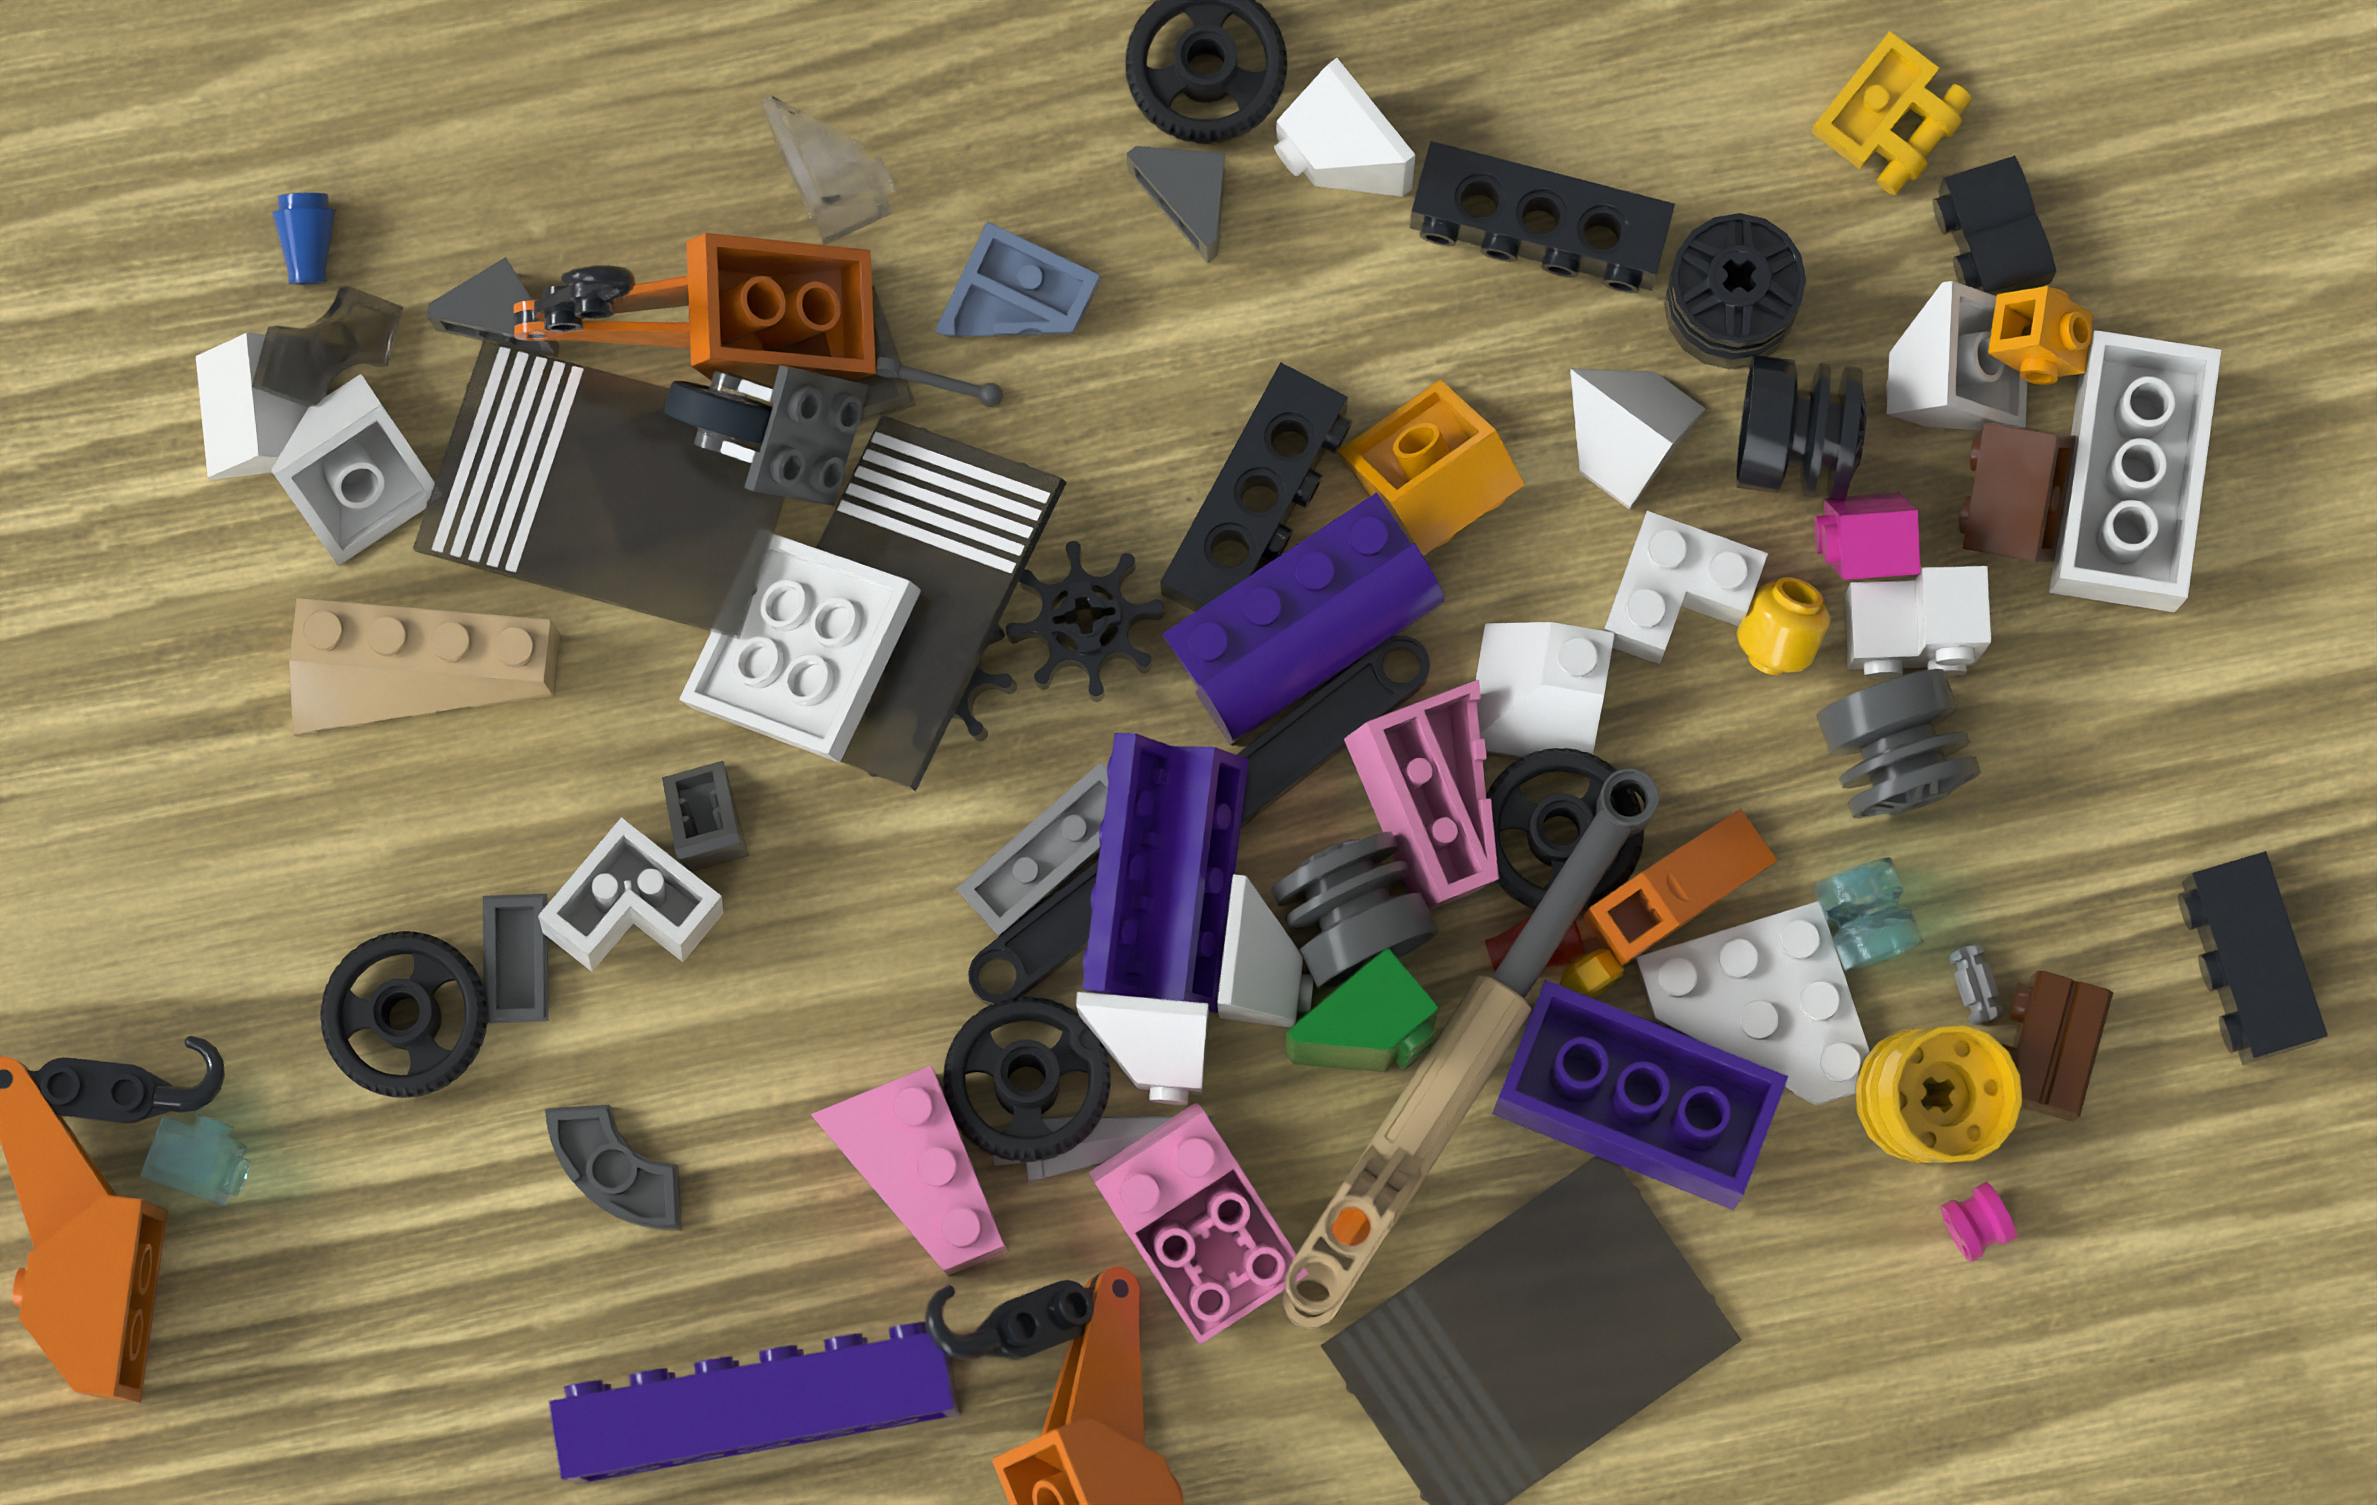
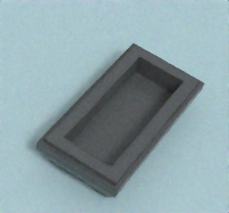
M547 894L483 896V979L488 1002V1023L549 1021L548 937L543 934L538 917L547 906Z

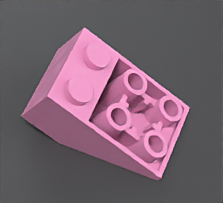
M1197 1102L1089 1171L1097 1188L1199 1345L1286 1289V1275L1297 1255L1208 1116ZM1305 1267L1298 1273L1296 1282L1309 1274Z

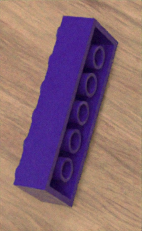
M916 1322L888 1328L890 1339L868 1343L867 1337H863L862 1333L848 1334L825 1339V1351L804 1355L803 1349H798V1345H788L759 1351L760 1363L740 1366L739 1360L733 1361V1357H721L694 1363L695 1375L676 1378L675 1372H668V1368L630 1374V1386L612 1389L611 1383L604 1384L603 1380L564 1386L565 1398L549 1401L561 1480L583 1484L960 1416L961 1411L952 1358L945 1355L935 1346L927 1331L926 1322Z

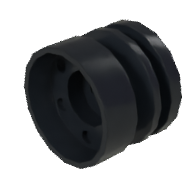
M1737 213L1714 217L1694 229L1677 251L1664 301L1668 328L1681 348L1703 364L1725 369L1750 366L1753 355L1768 357L1775 353L1790 333L1801 305L1806 283L1801 253L1785 231L1765 218ZM1743 275L1749 280L1746 290L1738 287L1730 292L1725 288L1728 277L1735 281Z
M1753 355L1747 378L1736 466V487L1778 493L1785 479L1788 465L1799 466L1803 496L1813 497L1820 469L1828 470V498L1845 501L1850 482L1861 462L1865 439L1867 404L1865 403L1862 369L1845 366L1838 394L1830 393V364L1820 363L1814 374L1810 391L1798 389V374L1795 360Z

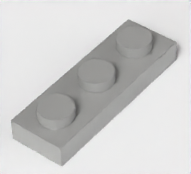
M1101 762L956 888L958 893L997 937H1000L1026 917L1100 852L1099 828L1104 819L1108 790L1107 768Z

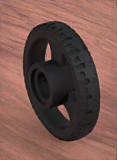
M1156 0L1141 15L1131 32L1125 58L1126 77L1129 90L1137 107L1159 130L1186 142L1192 141L1197 144L1221 143L1250 132L1251 129L1256 128L1272 112L1279 101L1286 81L1287 51L1276 21L1262 4L1256 2V0ZM1182 13L1187 14L1194 27L1188 29L1179 38L1175 47V64L1162 69L1148 67V52L1156 34L1172 18ZM1232 14L1244 20L1259 37L1265 52L1266 70L1251 72L1238 66L1236 44L1230 34L1222 29L1224 22ZM1202 53L1214 54L1223 62L1222 67L1218 71L1207 75L1197 73L1189 64L1194 57ZM1182 92L1192 100L1202 103L1216 102L1229 94L1237 102L1239 111L1218 119L1202 120L1181 115L1170 107L1173 100Z
M1551 748L1523 756L1500 773L1487 791L1486 799H1491L1499 877L1495 882L1506 894L1527 907L1537 908L1595 818L1596 802L1604 782L1612 773L1618 771L1615 767L1588 752L1570 748ZM1549 772H1571L1590 779L1589 788L1582 798L1579 799L1569 794H1555L1545 798L1538 805L1527 800L1519 787L1529 779ZM1620 789L1610 795V803L1618 814L1625 817H1634L1642 813L1640 803L1634 791ZM1555 816L1567 817L1575 823L1579 836L1576 841L1569 845H1556L1545 836L1543 824ZM1507 829H1520L1527 832L1528 845L1533 855L1542 863L1552 866L1551 878L1544 888L1525 879L1511 865L1503 850L1500 832ZM1644 830L1627 838L1618 852L1615 861L1606 871L1581 911L1588 910L1628 881L1641 856Z
M398 931L371 938L358 945L357 948L350 951L342 959L341 963L336 966L331 974L328 984H326L320 1011L324 1042L332 1059L342 1072L356 1084L371 1092L388 1097L411 1098L438 1091L458 1079L467 1070L478 1055L479 1049L484 1042L488 1025V1002L483 983L471 962L459 950L435 936L413 931ZM396 955H413L414 970L409 980H389L381 984L373 992L369 1000L357 997L350 990L358 977L376 962ZM456 980L464 1000L465 1018L463 1029L456 1045L452 1050L440 1047L434 1040L441 1025V1010L433 996L443 984ZM403 999L417 1000L420 1008L417 1022L409 1029L402 1031L393 1030L389 1020L393 1006ZM372 1028L378 1036L392 1046L408 1050L411 1061L408 1074H389L369 1066L358 1056L348 1039L359 1030Z
M1021 996L1000 1000L973 1015L954 1037L946 1056L943 1071L945 1099L956 1125L972 1143L991 1155L1020 1162H1036L1038 1160L1044 1161L1055 1158L1060 1154L1067 1153L1084 1141L1097 1126L1104 1113L1111 1085L1110 1065L1106 1050L1079 1014L1062 1003L1059 1004L1054 1000L1042 997L1034 998V996ZM1036 1021L1061 1030L1062 1035L1051 1049L1035 1040L1016 1041L1002 1049L995 1043L991 1032L1013 1022ZM1033 1067L1043 1074L1045 1081L1038 1089L1026 1092L1016 1089L1010 1083L1009 1077L1018 1068ZM1073 1071L1088 1073V1089L1081 1108L1066 1125L1052 1132L1043 1122L1041 1115L1047 1112L1057 1099L1059 1077ZM980 1072L995 1078L997 1100L1007 1112L1014 1115L1011 1124L1003 1133L988 1125L973 1108L966 1090L965 1075Z

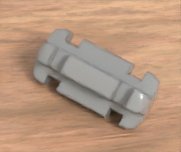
M1980 944L1955 950L1949 958L1950 964H1956L1958 971L1954 973V977L1964 1007L1970 1006L1972 1014L1968 1016V1020L1972 1025L1994 1021L2004 1013L2003 1005L1997 1006L1995 998L2000 995L1989 962L1983 963L1981 956L1986 952Z

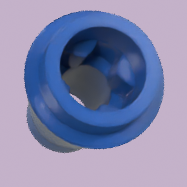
M292 193L279 195L278 210L273 211L272 214L288 270V284L317 285L326 283V266L335 216V209L329 208L328 194Z

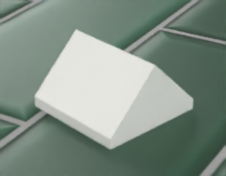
M245 333L196 356L208 478L216 480L272 472V467L307 409L328 396L321 340Z

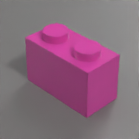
M1900 492L1847 496L1845 501L1824 498V515L1814 517L1817 554L1824 555L1825 563H1829L1843 580L1921 574L1918 510Z

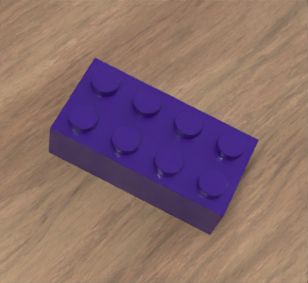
M1545 980L1492 1114L1734 1211L1744 1195L1789 1076Z

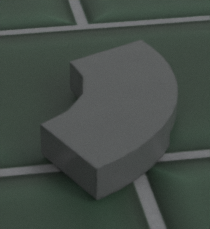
M608 1104L545 1109L547 1128L555 1154L572 1182L591 1201L613 1216L634 1225L656 1230L682 1231L679 1166L677 1164L650 1161L633 1151L617 1130L612 1106Z

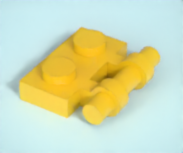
M1889 31L1816 121L1811 133L1860 170L1875 151L1887 159L1889 164L1876 179V182L1887 193L1896 195L1908 179L1915 181L1928 166L1925 158L1942 137H1951L1961 125L1962 119L1960 115L1972 101V97L1964 88L1953 84L1941 99L1926 89L1937 76L1940 68ZM1911 109L1921 116L1923 122L1908 141L1905 142L1892 130L1908 110Z

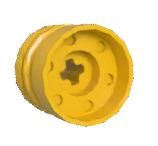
M1965 1025L1905 1029L1879 1041L1864 1059L1855 1085L1857 1114L1868 1137L1888 1155L1911 1163L1975 1161L1998 1149L2015 1128L2022 1104L2020 1075L2009 1052L1990 1034ZM1930 1083L1933 1090L1929 1092L1927 1099L1931 1106H1923L1921 1100L1927 1094L1923 1084Z

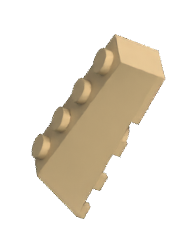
M296 598L289 657L293 735L297 737L316 734L319 730L344 726L348 728L360 727L388 719L407 716L417 718L437 715V712L464 707H471L473 709L554 696L560 633L551 619Z

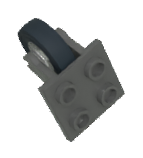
M784 365L779 366L774 386L727 372L726 374L715 370L710 387L688 381H673L669 388L664 412L677 420L698 427L694 441L695 445L751 463L744 488L754 492L834 506L839 487L844 480L845 466L854 435L862 418L863 405L869 385ZM751 395L774 403L773 407L762 402L747 398V396ZM735 438L761 443V449L736 442Z

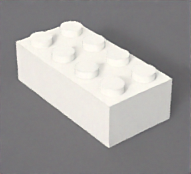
M2094 330L2088 349L2085 373L2079 375L2071 435H2076L2056 556L2055 561H2053L2049 593L2168 612H2176L2188 598L2221 358L2220 349Z

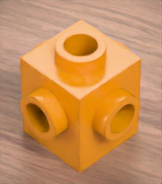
M2049 286L1997 294L1988 354L2020 372L2019 376L2021 379L2034 384H2053L2057 382L2058 377L2085 373L2088 349L2092 340L2093 314L2070 300L2068 293Z

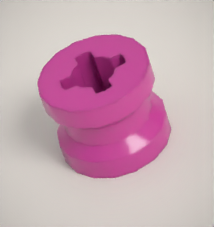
M1987 1181L1975 1187L1970 1198L1962 1202L1951 1200L1940 1206L1942 1218L1950 1235L1963 1256L1970 1263L1983 1257L1986 1247L1997 1242L2005 1245L2018 1238L2015 1226L2006 1207Z

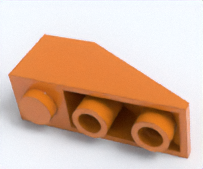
M1740 808L1594 904L1587 910L1583 918L1603 947L1610 949L1623 968L1636 959V957L1645 953L1778 860Z

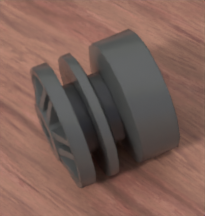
M1936 668L1919 671L1876 684L1828 705L1816 715L1830 755L1845 756L1861 753L1863 761L1840 776L1839 781L1842 788L1851 789L1870 784L1873 786L1849 800L1848 806L1853 818L1861 819L1880 814L1898 815L1922 808L1944 799L1956 788L1978 777L1981 773L1976 757L1967 756L1948 761L1945 759L1968 746L1970 739L1966 732H1949L1938 735L1935 732L1934 726L1945 721L1958 710L1944 669Z
M1381 832L1363 839H1350L1333 845L1303 861L1299 868L1271 888L1278 906L1290 905L1307 899V902L1294 909L1285 917L1289 929L1319 924L1322 930L1321 933L1300 949V953L1318 990L1328 989L1347 982L1387 947L1398 959L1430 941L1439 933L1438 926L1421 892L1403 894L1391 898L1388 892L1390 888L1409 874L1410 869L1406 860L1376 867V865L1389 858L1398 850V844L1392 832Z

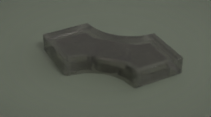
M350 286L340 287L330 308L314 323L303 328L278 325L267 328L252 387L305 407L317 406L329 383L345 369L358 364L375 367L388 366L404 307Z

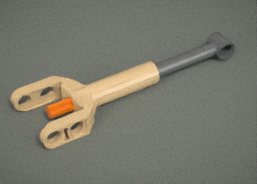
M1621 769L1612 773L1604 782L1596 802L1595 818L1497 968L1493 978L1480 975L1476 977L1353 1170L1293 1260L1286 1275V1289L1282 1294V1307L1286 1317L1295 1326L1305 1330L1319 1329L1328 1325L1335 1318L1531 1014L1532 1009L1524 997L1529 993L1627 838L1641 833L1649 825L1659 802L1658 789L1654 780L1645 772L1637 769ZM1620 789L1635 791L1644 803V811L1634 817L1620 815L1613 809L1610 803V795ZM1305 1267L1309 1274L1296 1282L1298 1273ZM1306 1281H1315L1322 1284L1330 1296L1321 1302H1311L1299 1294L1297 1287ZM1294 1305L1299 1310L1309 1314H1324L1316 1318H1308L1298 1313Z

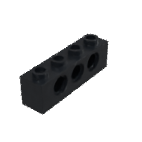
M1430 141L1411 210L1410 228L1419 230V236L1422 239L1437 245L1455 246L1457 241L1480 246V252L1483 255L1495 260L1515 262L1519 256L1542 262L1541 268L1557 276L1575 278L1581 272L1603 278V285L1610 289L1634 294L1638 293L1640 288L1651 291L1653 289L1675 203ZM1484 195L1494 202L1496 210L1487 217L1477 218L1469 215L1464 210L1462 203L1470 196ZM1542 210L1554 217L1557 226L1548 233H1535L1526 227L1523 218L1532 211ZM1604 226L1615 233L1618 242L1611 248L1597 249L1586 241L1584 233L1592 227Z
M1280 362L1160 581L1162 595L1196 612L1260 570L1266 559L1272 562L1283 554L1293 533V530L1285 526L1296 504L1305 509L1308 507L1323 478L1322 474L1315 471L1326 450L1334 454L1338 452L1350 430L1353 420L1345 417L1348 403L1347 396ZM1292 431L1302 435L1307 441L1308 446L1298 456L1285 457L1275 451L1272 446L1273 440L1283 432ZM1265 486L1275 492L1278 501L1268 511L1255 512L1245 506L1242 497L1252 487ZM1227 540L1237 541L1247 549L1248 556L1238 566L1225 567L1214 560L1212 552L1215 547Z

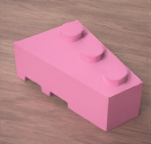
M1479 679L1368 721L1344 738L1382 831L1392 832L1398 844V850L1393 854L1395 862L1406 860L1410 869L1409 874L1403 878L1409 894L1421 892L1430 911L1472 895L1499 879L1491 799H1486L1483 761L1487 759L1485 739H1480L1477 701L1481 699Z
M932 1065L811 1114L947 1276L1008 1252Z

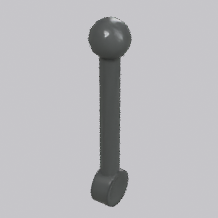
M880 357L876 360V374L881 377L893 379L900 377L976 397L986 407L997 406L1003 398L1001 388L995 383H986L983 386L907 367L892 358Z

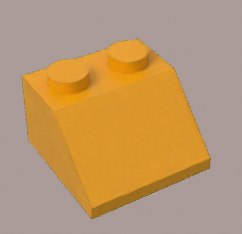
M1441 380L1432 384L1338 450L1343 461L1368 495L1372 496L1376 492L1378 493L1410 543H1415L1423 556L1434 548L1448 543L1457 532L1484 513L1498 508L1507 497L1525 485L1496 429Z

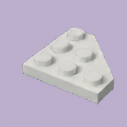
M1820 901L1638 956L1634 960L1653 1019L1656 1023L1789 1076L1785 1088L1816 1106L1856 1094L1855 1085L1861 1065L1870 1051Z

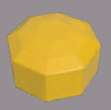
M1599 949L1587 953L1574 961L1563 973L1559 985L1594 999L1622 979L1624 970L1610 949Z

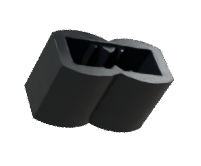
M2016 156L1943 177L1938 190L1940 197L1933 199V209L1941 232L1944 235L1952 233L1959 248L1960 255L1953 257V265L1958 283L1994 296L2051 284L2056 274L2055 262L2046 234L2035 212L2026 178Z

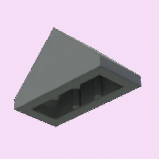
M1135 146L1126 154L1128 172L1201 257L1209 263L1218 254L1225 179V153Z
M506 257L430 302L428 305L426 316L436 331L556 358L560 345L557 340L525 341L514 337L513 305L521 301L532 300Z
M724 761L662 777L675 852L679 862L686 869L693 872L749 856Z

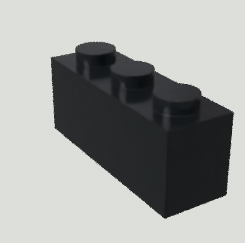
M2264 851L2189 875L2182 882L2185 892L2178 894L2179 907L2189 930H2198L2205 953L2198 956L2199 967L2210 992L2218 990L2225 1015L2219 1016V1027L2228 1051L2230 1053L2238 1051L2241 1063L2245 1065L2315 1044L2327 1037L2328 1034L2267 852Z

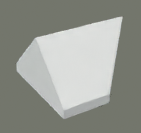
M1570 369L1579 473L1630 510L1705 412V408L1656 372Z

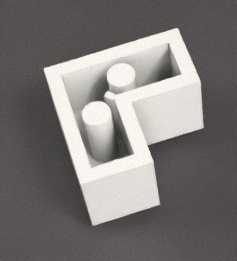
M1647 511L1604 631L1615 633L1612 648L1660 665L1681 606L1739 627L1742 618L1746 616L1768 553Z
M1987 566L1922 568L1921 574H1918L1915 581L1852 582L1844 594L1848 670L1864 669L1865 678H1896L1903 675V668L1927 667L1928 670L1944 669L1947 677L1961 676L1967 673V666H1975L1991 644Z
M620 818L538 917L543 934L593 972L633 923L684 962L724 912L722 896L627 821Z

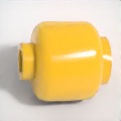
M1782 577L1777 581H1770L1757 587L1747 614L1742 618L1736 634L1740 647L1749 656V661L1755 668L1766 674L1780 675L1783 672L1802 671L1812 664L1831 621L1828 609L1823 603L1822 594L1815 587L1803 580L1792 577Z

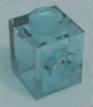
M197 1114L194 1125H190L163 1115L140 1177L225 1207L229 1195L237 1196L246 1181L250 1160L243 1157L247 1146L231 1139L234 1127L223 1122Z

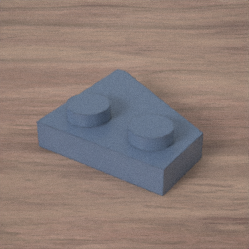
M987 222L935 331L945 337L1076 334L1103 277Z

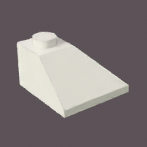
M1334 59L1277 120V140L1279 143L1274 146L1275 151L1293 175L1298 176L1304 172L1314 186L1403 197L1413 187L1415 154L1339 59Z
M1955 281L1942 282L1889 352V370L1886 383L1887 415L1931 428L1983 431L1984 422L2026 427L2028 382L2020 378V372L1988 354L1996 296Z
M359 374L307 409L271 469L338 566L444 497L362 374Z
M1554 622L1485 623L1476 680L1479 679L1481 699L1477 701L1480 739H1485L1486 753L1522 758L1530 753L1544 749L1570 748L1593 754L1615 633Z
M1233 874L1218 996L1219 1019L1293 1027L1296 1024L1297 1012H1310L1314 980L1311 974L1302 973V954L1247 876Z
M1077 992L1076 1006L1079 1016L1101 1041L1106 1052L1138 1090L1150 1091L1149 1101L1163 1104L1187 1105L1189 1094L1202 1096L1209 1028L1208 1004Z

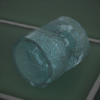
M1890 857L1848 869L1817 883L1813 887L1825 920L1838 924L1839 930L1834 935L1833 941L1844 970L1847 972L1900 955L1924 942L1912 909L1901 907L1898 903V899L1904 892L1893 860Z

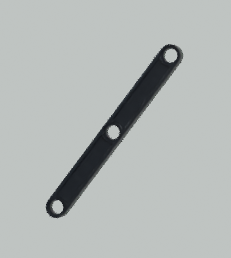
M1408 636L1391 637L1236 754L1249 759L1241 828L1346 748L1344 738L1366 722L1393 712L1419 692L1426 684L1430 671L1429 655L1419 641ZM1395 650L1409 651L1416 656L1419 662L1420 670L1418 675L1407 683L1391 681L1383 671L1384 659ZM1099 860L974 957L968 970L969 984L979 1000L984 1004L993 1005L1000 1000L1024 996L1088 946L1092 917L1091 892L1096 883ZM994 959L1008 961L1016 970V980L1013 987L1003 994L989 993L980 984L979 975L981 969L987 962Z

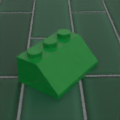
M1387 947L1286 1032V1056L1296 1065L1385 1072L1397 1063L1402 1070H1405L1432 1047L1433 1034L1437 1031L1434 1026L1439 1007Z

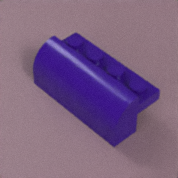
M1376 492L1164 632L1162 636L1198 688L1195 692L1231 745L1391 637L1396 636L1441 606L1445 600L1440 585L1424 556L1415 543H1410Z
M1137 733L1114 734L1112 755L1107 765L1108 790L1105 814L1099 828V842L1101 846L1096 883L1091 892L1092 917L1088 947L1083 956L1084 981L1082 990L1095 994L1208 1004L1209 1013H1218V996L1233 874L1235 875L1249 759L1216 747L1170 746Z

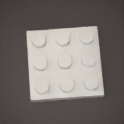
M760 529L679 700L692 709L840 763L918 599L921 589L909 580Z

